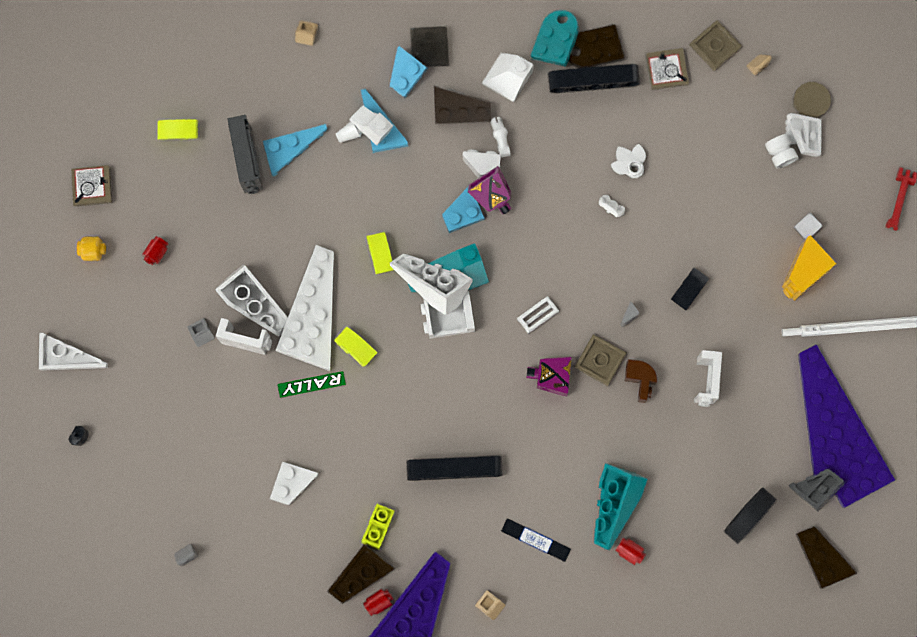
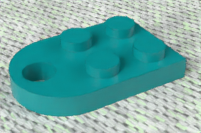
M557 10L545 17L531 52V59L564 67L567 66L579 32L577 19L571 12ZM567 17L568 20L565 23L561 24L558 22L560 18Z

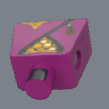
M499 166L469 184L468 193L488 212L498 208L502 214H506L511 210V206L507 202L511 198V189Z
M572 357L540 359L539 368L527 367L526 378L537 379V389L567 397Z

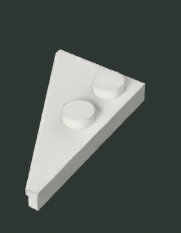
M39 333V370L108 368V363L101 359L93 357L44 333Z

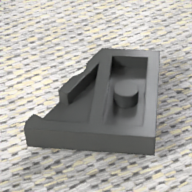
M827 469L818 475L809 476L806 480L799 483H791L789 487L819 512L845 482L830 469Z

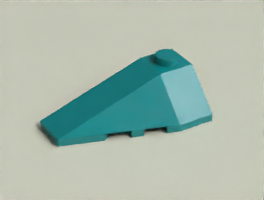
M475 243L428 263L433 266L435 264L442 265L443 269L449 271L456 269L470 277L472 283L468 290L489 283ZM408 284L411 293H412V292H417L414 288H412V287Z
M605 463L599 481L601 497L597 501V507L600 508L599 517L595 523L594 544L606 550L611 549L640 501L648 480L647 478Z

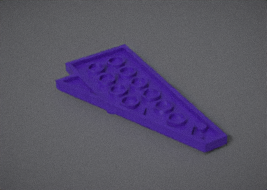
M814 345L798 354L813 475H818L820 472L830 469L845 482L835 493L841 506L845 508L895 481V478L818 346Z
M434 552L369 637H432L451 563L437 552Z

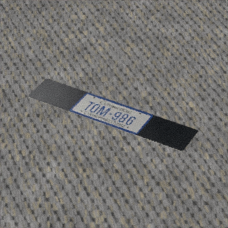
M508 518L501 532L566 562L571 548Z

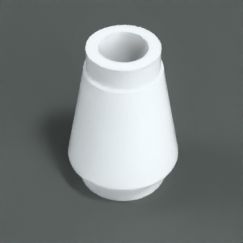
M349 122L335 134L339 142L342 143L361 137L363 132L352 122Z

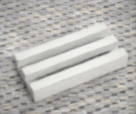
M547 296L520 315L517 320L526 332L530 334L556 315L559 310ZM546 302L549 304L526 322L523 320ZM551 308L553 309L552 312H550L549 314H547L545 317H543L541 320H539L538 322H536V323H535L534 325H532L530 328L528 327V325H529L530 323H532L533 321H535V320H536L537 318H539L541 315H543L544 313H546V312H547L548 310H550Z

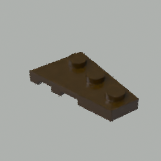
M815 526L795 534L820 589L858 574Z
M363 545L327 592L344 604L395 570V568L366 545Z

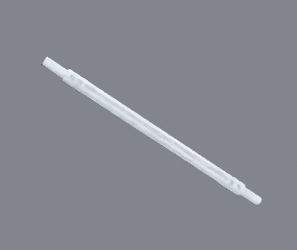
M917 316L801 325L799 328L782 329L781 332L782 336L801 335V337L915 328L917 327Z

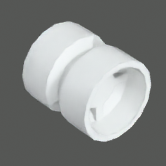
M787 134L777 136L765 144L768 153L774 155L772 161L776 169L788 166L799 158L795 149L790 148L791 141Z

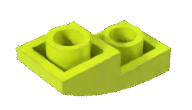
M158 120V139H198V120Z
M385 232L366 236L375 274L394 270L390 266L392 257Z
M345 327L333 340L362 367H365L378 353L348 327Z
M376 504L361 543L380 550L395 511Z

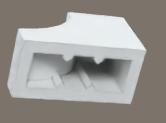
M362 106L350 118V121L376 145L390 133L394 126L381 113L376 114L365 106Z

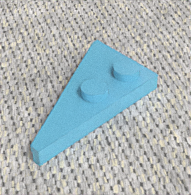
M362 89L361 94L364 106L376 114L381 113L392 123L367 90ZM394 125L390 133L378 145L372 141L371 145L373 153L408 147V142Z
M326 124L263 141L272 177L276 176L277 172L286 164H290L293 158L298 157L316 138L319 139L327 130Z

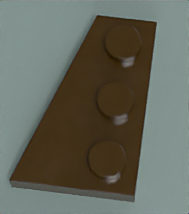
M434 86L435 124L491 122L490 101Z

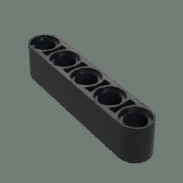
M637 64L562 69L548 72L550 93L628 88L640 85Z
M502 456L413 459L406 461L408 481L503 476Z

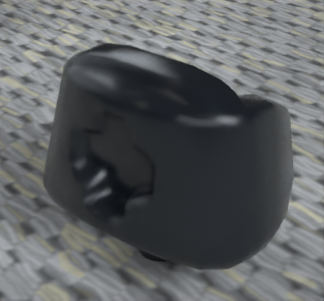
M75 426L68 438L70 444L74 446L83 445L88 438V431L83 426Z

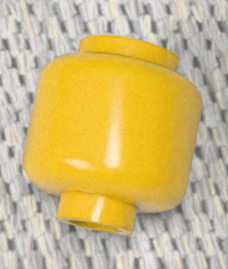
M84 236L81 238V241L77 242V255L83 261H99L102 255L106 254V244L98 236Z

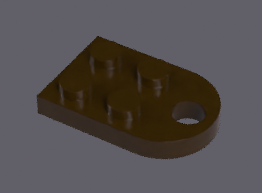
M616 24L578 32L573 48L578 49L580 54L578 56L570 55L568 61L577 68L597 67L624 61L625 57Z

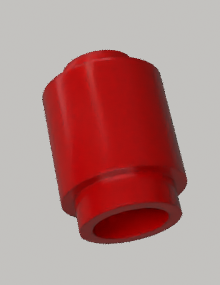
M155 236L142 253L144 256L143 260L150 265H154V263L159 264L168 250V242Z
M625 538L621 540L615 550L619 553L620 557L633 565L636 563L641 564L646 555L643 552L645 548Z
M381 588L366 598L367 601L363 605L372 617L375 614L377 616L392 606L391 601L394 599L388 590L383 591Z

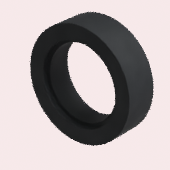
M762 487L733 518L723 532L738 544L758 524L777 499Z

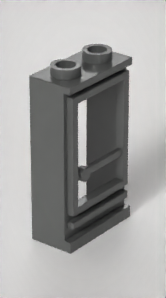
M246 114L227 118L239 183L244 193H258L259 190H263L250 123Z

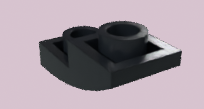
M693 267L671 297V300L684 310H687L709 278Z

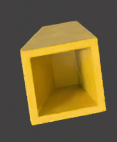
M811 235L799 247L782 285L784 294L794 301L836 265L835 261Z

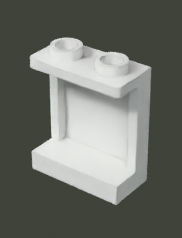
M469 291L466 292L460 305L447 315L432 307L423 298L424 303L420 304L422 315H426L427 322H423L425 334L429 333V339L475 332Z
M221 318L216 333V338L221 344L266 355L267 350L270 351L272 339H270L267 330L262 329L260 338L254 339L233 333L234 327L231 322Z
M702 350L697 357V365L708 366L706 393H698L694 398V402L698 403V406L710 407V404H714L719 399L722 352Z

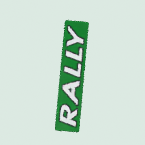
M341 371L280 383L277 386L279 397L282 398L343 386L346 383L344 372Z

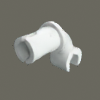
M497 117L498 123L493 118L491 125L494 130L493 136L498 142V153L501 154V158L510 156L506 137L508 131L503 125L502 118Z

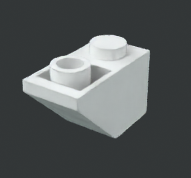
M472 149L463 151V161L478 178L495 167H500L501 154H497V152L487 151L486 153H478L477 150Z

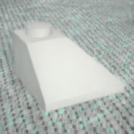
M501 53L482 84L514 102L533 73L534 64L518 55Z

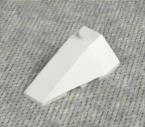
M402 254L390 262V266L432 307L445 315L460 305L472 283L470 277L456 269L449 271L443 269L442 265L435 264L433 266L426 264L423 259Z
M245 265L239 267L215 289L227 305L278 337L282 335L288 317Z

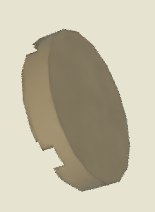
M817 82L802 84L795 91L793 97V106L799 112L798 114L813 118H819L824 115L831 104V95L828 89Z

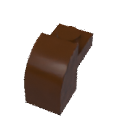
M628 359L626 362L624 381L640 383L638 402L646 403L652 394V387H649V385L657 383L656 372L646 362Z

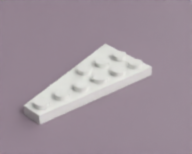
M316 245L276 351L330 371L334 251Z

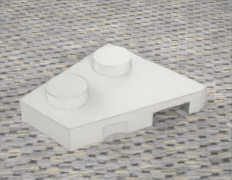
M794 113L788 114L787 119L800 153L814 157L820 156L821 119Z
M282 462L270 499L290 505L318 477V473Z

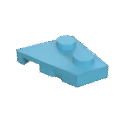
M398 46L390 87L406 98L428 68Z
M468 187L442 214L449 233L484 220L478 202L468 193Z

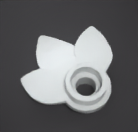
M640 144L636 145L632 152L626 148L617 147V161L611 164L612 169L617 174H627L631 178H639L644 172L643 162L646 158L644 149ZM636 167L638 171L633 172L631 168Z

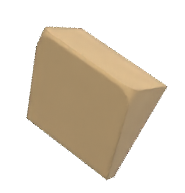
M300 21L296 29L295 41L312 46L318 24Z
M758 55L747 64V68L754 75H757L769 65L772 57L770 55Z
M486 590L475 606L489 618L495 620L504 609L505 604Z

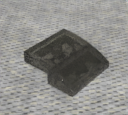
M447 26L410 28L411 54L415 59L426 67L449 66Z

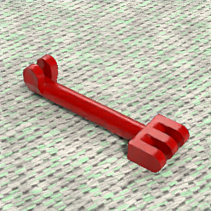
M899 167L895 180L901 182L892 218L888 219L886 228L893 227V230H898L908 185L914 186L916 183L917 172H913L911 178L909 177L911 170L907 169L905 175H902L903 168Z

